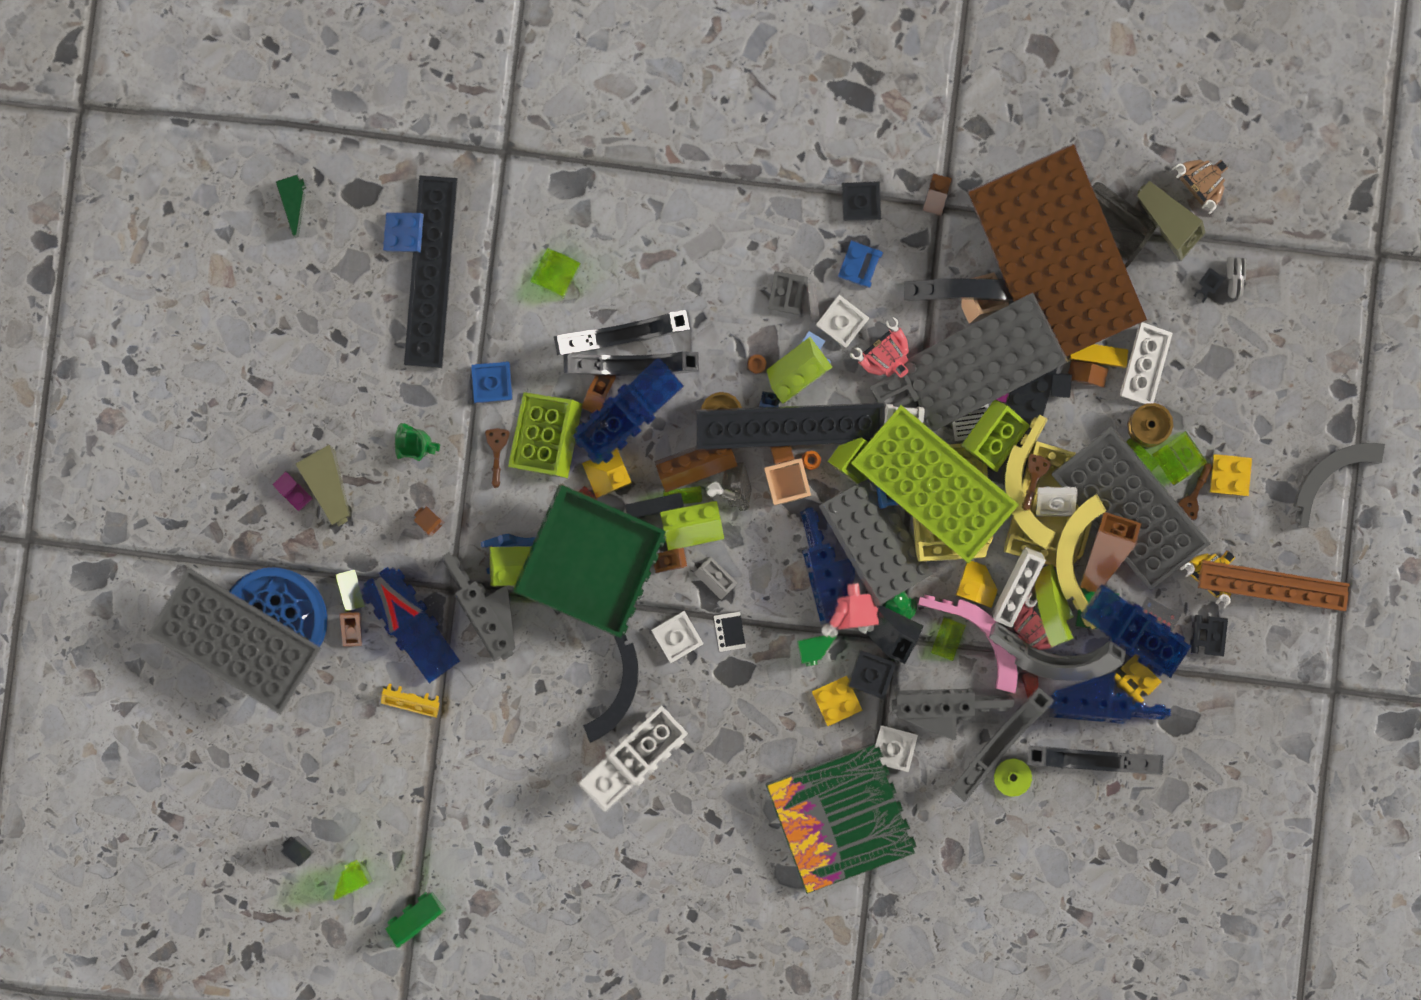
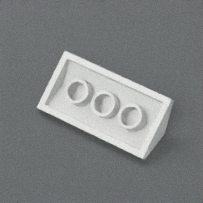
M1143 322L1139 323L1120 396L1141 404L1154 403L1173 333Z

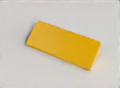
M1093 344L1069 355V360L1126 368L1128 349Z

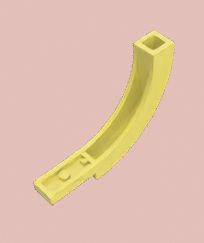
M1039 415L1038 418L1034 417L1030 424L1032 429L1029 435L1025 434L1020 443L1023 445L1022 448L1014 445L1010 453L1005 474L1006 494L1019 504L1012 513L1018 525L1029 538L1048 550L1056 533L1040 523L1030 509L1028 511L1022 509V503L1025 499L1023 491L1025 463L1048 421L1047 418Z
M1097 494L1084 502L1067 522L1059 540L1056 557L1057 575L1061 590L1066 600L1074 597V600H1072L1077 610L1081 609L1085 625L1087 627L1090 626L1092 630L1097 628L1100 623L1077 583L1074 571V553L1078 539L1085 527L1093 519L1106 511Z

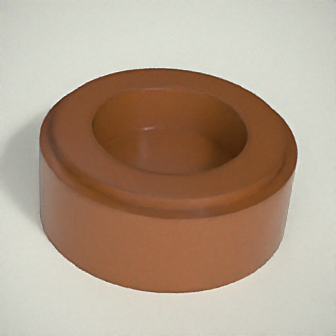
M753 355L749 358L747 367L751 373L760 374L766 369V360L761 355Z

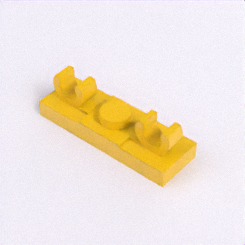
M390 683L387 689H383L381 704L437 718L439 696L436 695L435 700L431 701L428 699L429 693H426L423 699L413 693H401V686L398 687L397 691H392V684Z

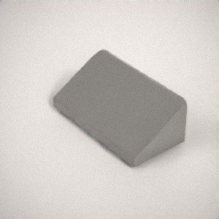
M711 556L695 571V575L720 599H723L738 584Z

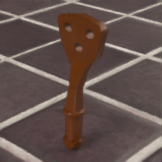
M495 428L486 430L485 434L487 443L494 455L491 484L493 488H498L501 483L500 453L507 444L510 433L508 430Z
M1030 454L1028 456L1027 468L1031 479L1024 502L1022 503L1024 511H1028L1031 508L1036 483L1041 476L1047 473L1051 466L1050 461L1039 455Z
M1206 463L1203 466L1193 492L1178 503L1193 521L1197 519L1199 506L1197 498L1203 484L1206 483L1210 471H1212V464Z

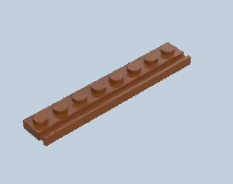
M1201 561L1202 565L1198 581L1199 589L1337 611H1346L1348 587L1350 586L1348 583L1212 561Z

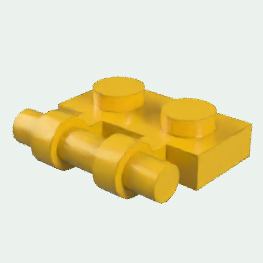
M1135 655L1120 668L1125 673L1123 677L1118 673L1112 677L1117 683L1116 686L1119 689L1122 688L1129 695L1128 697L1138 705L1144 701L1139 695L1142 691L1149 696L1162 682ZM1129 679L1138 686L1135 690L1127 683Z

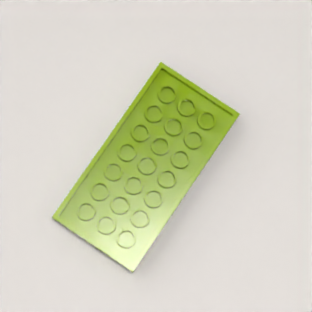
M902 405L851 462L856 469L968 564L1019 506L1017 502Z

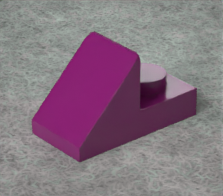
M287 471L272 484L298 512L313 499Z

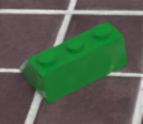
M425 892L417 898L419 902L415 906L412 904L408 905L402 910L404 914L401 917L397 918V916H394L387 922L389 926L385 930L397 949L446 911V908L433 892L430 894Z

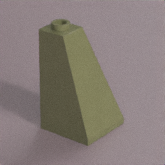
M1149 181L1146 185L1143 184L1137 192L1138 200L1178 260L1182 261L1206 233L1203 221Z
M327 445L297 462L296 466L331 524H337L339 527L348 522L347 518L351 515L335 449L331 445Z

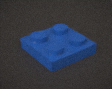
M386 213L383 250L387 252H421L423 214Z
M510 362L471 365L474 403L513 400Z

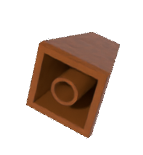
M1104 512L1081 581V588L1099 593L1135 547L1141 523Z

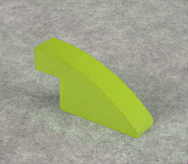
M1050 564L1041 569L1035 581V591L1042 623L1049 643L1053 647L1073 639L1066 620L1074 618L1061 590L1054 567Z

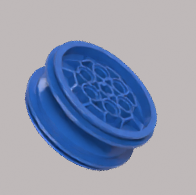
M263 568L246 574L230 588V593L252 606L257 602L261 603L263 613L272 617L276 616L277 621L290 627L294 632L320 647L322 645L328 624L326 605L318 589L304 576L282 568ZM275 595L281 599L278 606H273L271 603V599ZM292 607L296 614L290 619L286 616V611Z

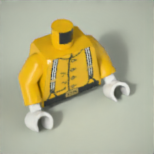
M1228 550L1221 557H1218L1215 553L1211 555L1208 553L1193 557L1180 570L1185 568L1188 572L1185 576L1188 577L1190 575L1198 582L1202 560L1230 564L1235 559V556ZM1207 590L1215 598H1218L1216 604L1220 601L1224 602L1223 608H1226L1230 603L1231 593Z

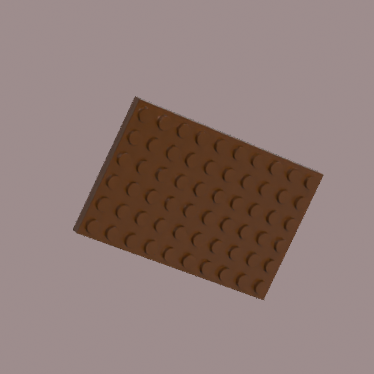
M1073 143L967 191L1013 301L1016 302L1031 293L1034 294L1066 357L1147 320Z

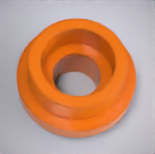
M816 451L804 453L802 457L804 467L809 470L818 468L821 463L820 455ZM809 457H814L815 462L813 464L808 463Z

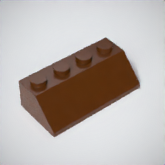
M694 446L654 461L665 492L738 466L731 448L698 450Z

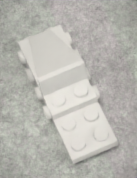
M663 706L656 711L652 709L645 715L647 720L644 723L639 721L632 728L634 732L630 736L626 733L619 740L621 744L617 748L613 745L605 753L607 757L578 783L604 812L633 785L638 787L645 780L643 776L647 772L652 774L658 768L656 764L660 760L664 762L672 755L669 752L671 749L675 748L677 750L684 743L682 739L688 733Z

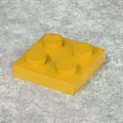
M1213 454L1209 493L1249 496L1252 458Z
M847 675L811 691L827 726L863 711L854 690L847 687L849 682Z

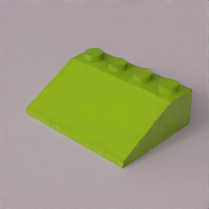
M523 392L508 467L568 479L583 403L570 399Z

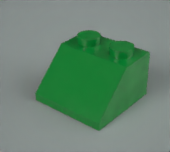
M823 635L797 641L801 664L805 663L806 667L817 665L818 660H822L836 636Z

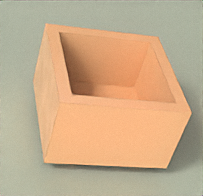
M802 458L764 468L773 506L811 497Z

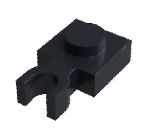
M1209 268L1199 281V284L1203 286L1202 289L1197 290L1193 296L1196 297L1198 293H1203L1204 299L1201 302L1204 303L1207 299V293L1210 291L1214 294L1225 278L1212 268Z

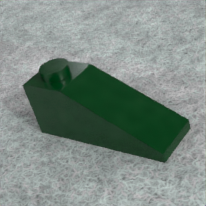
M294 175L275 182L294 238L299 237L305 201L304 190L307 187L303 178L300 179L298 175Z

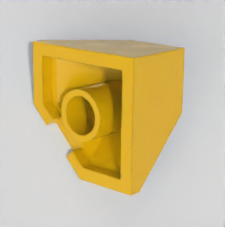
M971 561L969 564L966 562L955 596L992 608L998 589L986 565Z

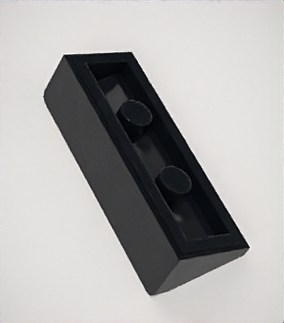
M681 493L625 505L626 513L636 518L684 507Z

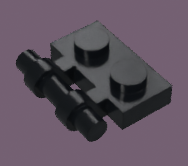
M1195 615V620L1192 622L1193 637L1190 639V645H1192L1191 653L1198 654L1199 646L1205 647L1204 655L1224 657L1228 618L1208 616L1206 624L1202 623L1203 615ZM1201 629L1206 630L1205 641L1200 640Z

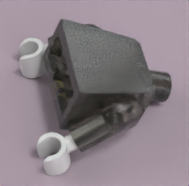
M739 462L737 463L738 466L724 471L721 486L717 482L710 484L707 494L713 497L718 493L720 497L727 499L730 507H738L740 511H745L750 508L749 501L752 489L745 463Z

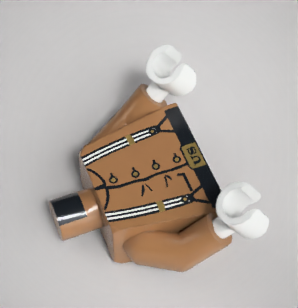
M1193 160L1173 167L1172 171L1175 169L1179 173L1176 178H1179L1202 205V209L1208 207L1210 209L1208 214H1211L1221 201L1224 192L1223 183L1225 179L1221 174L1228 169L1227 165L1222 160L1218 161L1214 166L1208 160L1205 162Z

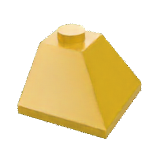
M617 448L582 463L596 498L632 484Z

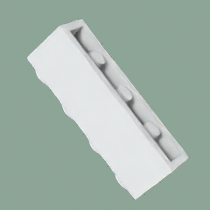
M1025 546L992 611L995 621L1012 628L1046 561L1042 553Z

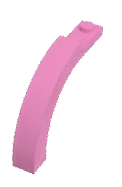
M925 594L923 598L919 597L917 605L954 614L975 624L990 641L996 656L997 680L995 689L1015 693L1017 686V665L1014 664L1015 656L1009 654L1007 650L995 644L989 638L991 626L997 621L978 606L958 599L957 605L953 606L954 602L943 599L942 602L935 601V597Z

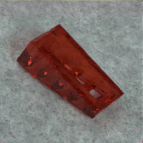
M1030 672L1021 676L1027 698L1038 689V675Z

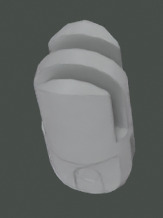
M1227 257L1226 280L1228 281V295L1233 299L1241 298L1244 292L1246 258L1240 259L1235 257L1233 259V257Z

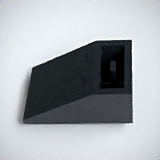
M879 605L877 606L879 624L873 625L874 630L871 632L867 631L866 634L888 657L906 664L918 642L924 625Z

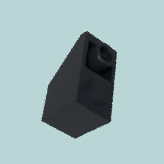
M299 836L289 837L281 845L283 849L280 851L298 867L314 853Z

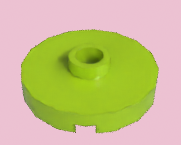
M1015 758L1000 762L995 768L993 775L997 789L1002 794L1010 797L1026 793L1032 782V772L1029 766L1022 760ZM1011 774L1016 775L1017 778L1015 781L1010 780Z

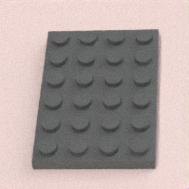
M866 479L819 505L868 593L872 596L876 607L933 575L926 561L918 562L915 542L895 507L892 505L886 508H879L876 485L871 480Z

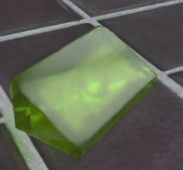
M700 486L679 488L669 492L663 491V496L681 493L683 504L702 502Z
M944 617L931 653L953 661L966 625Z

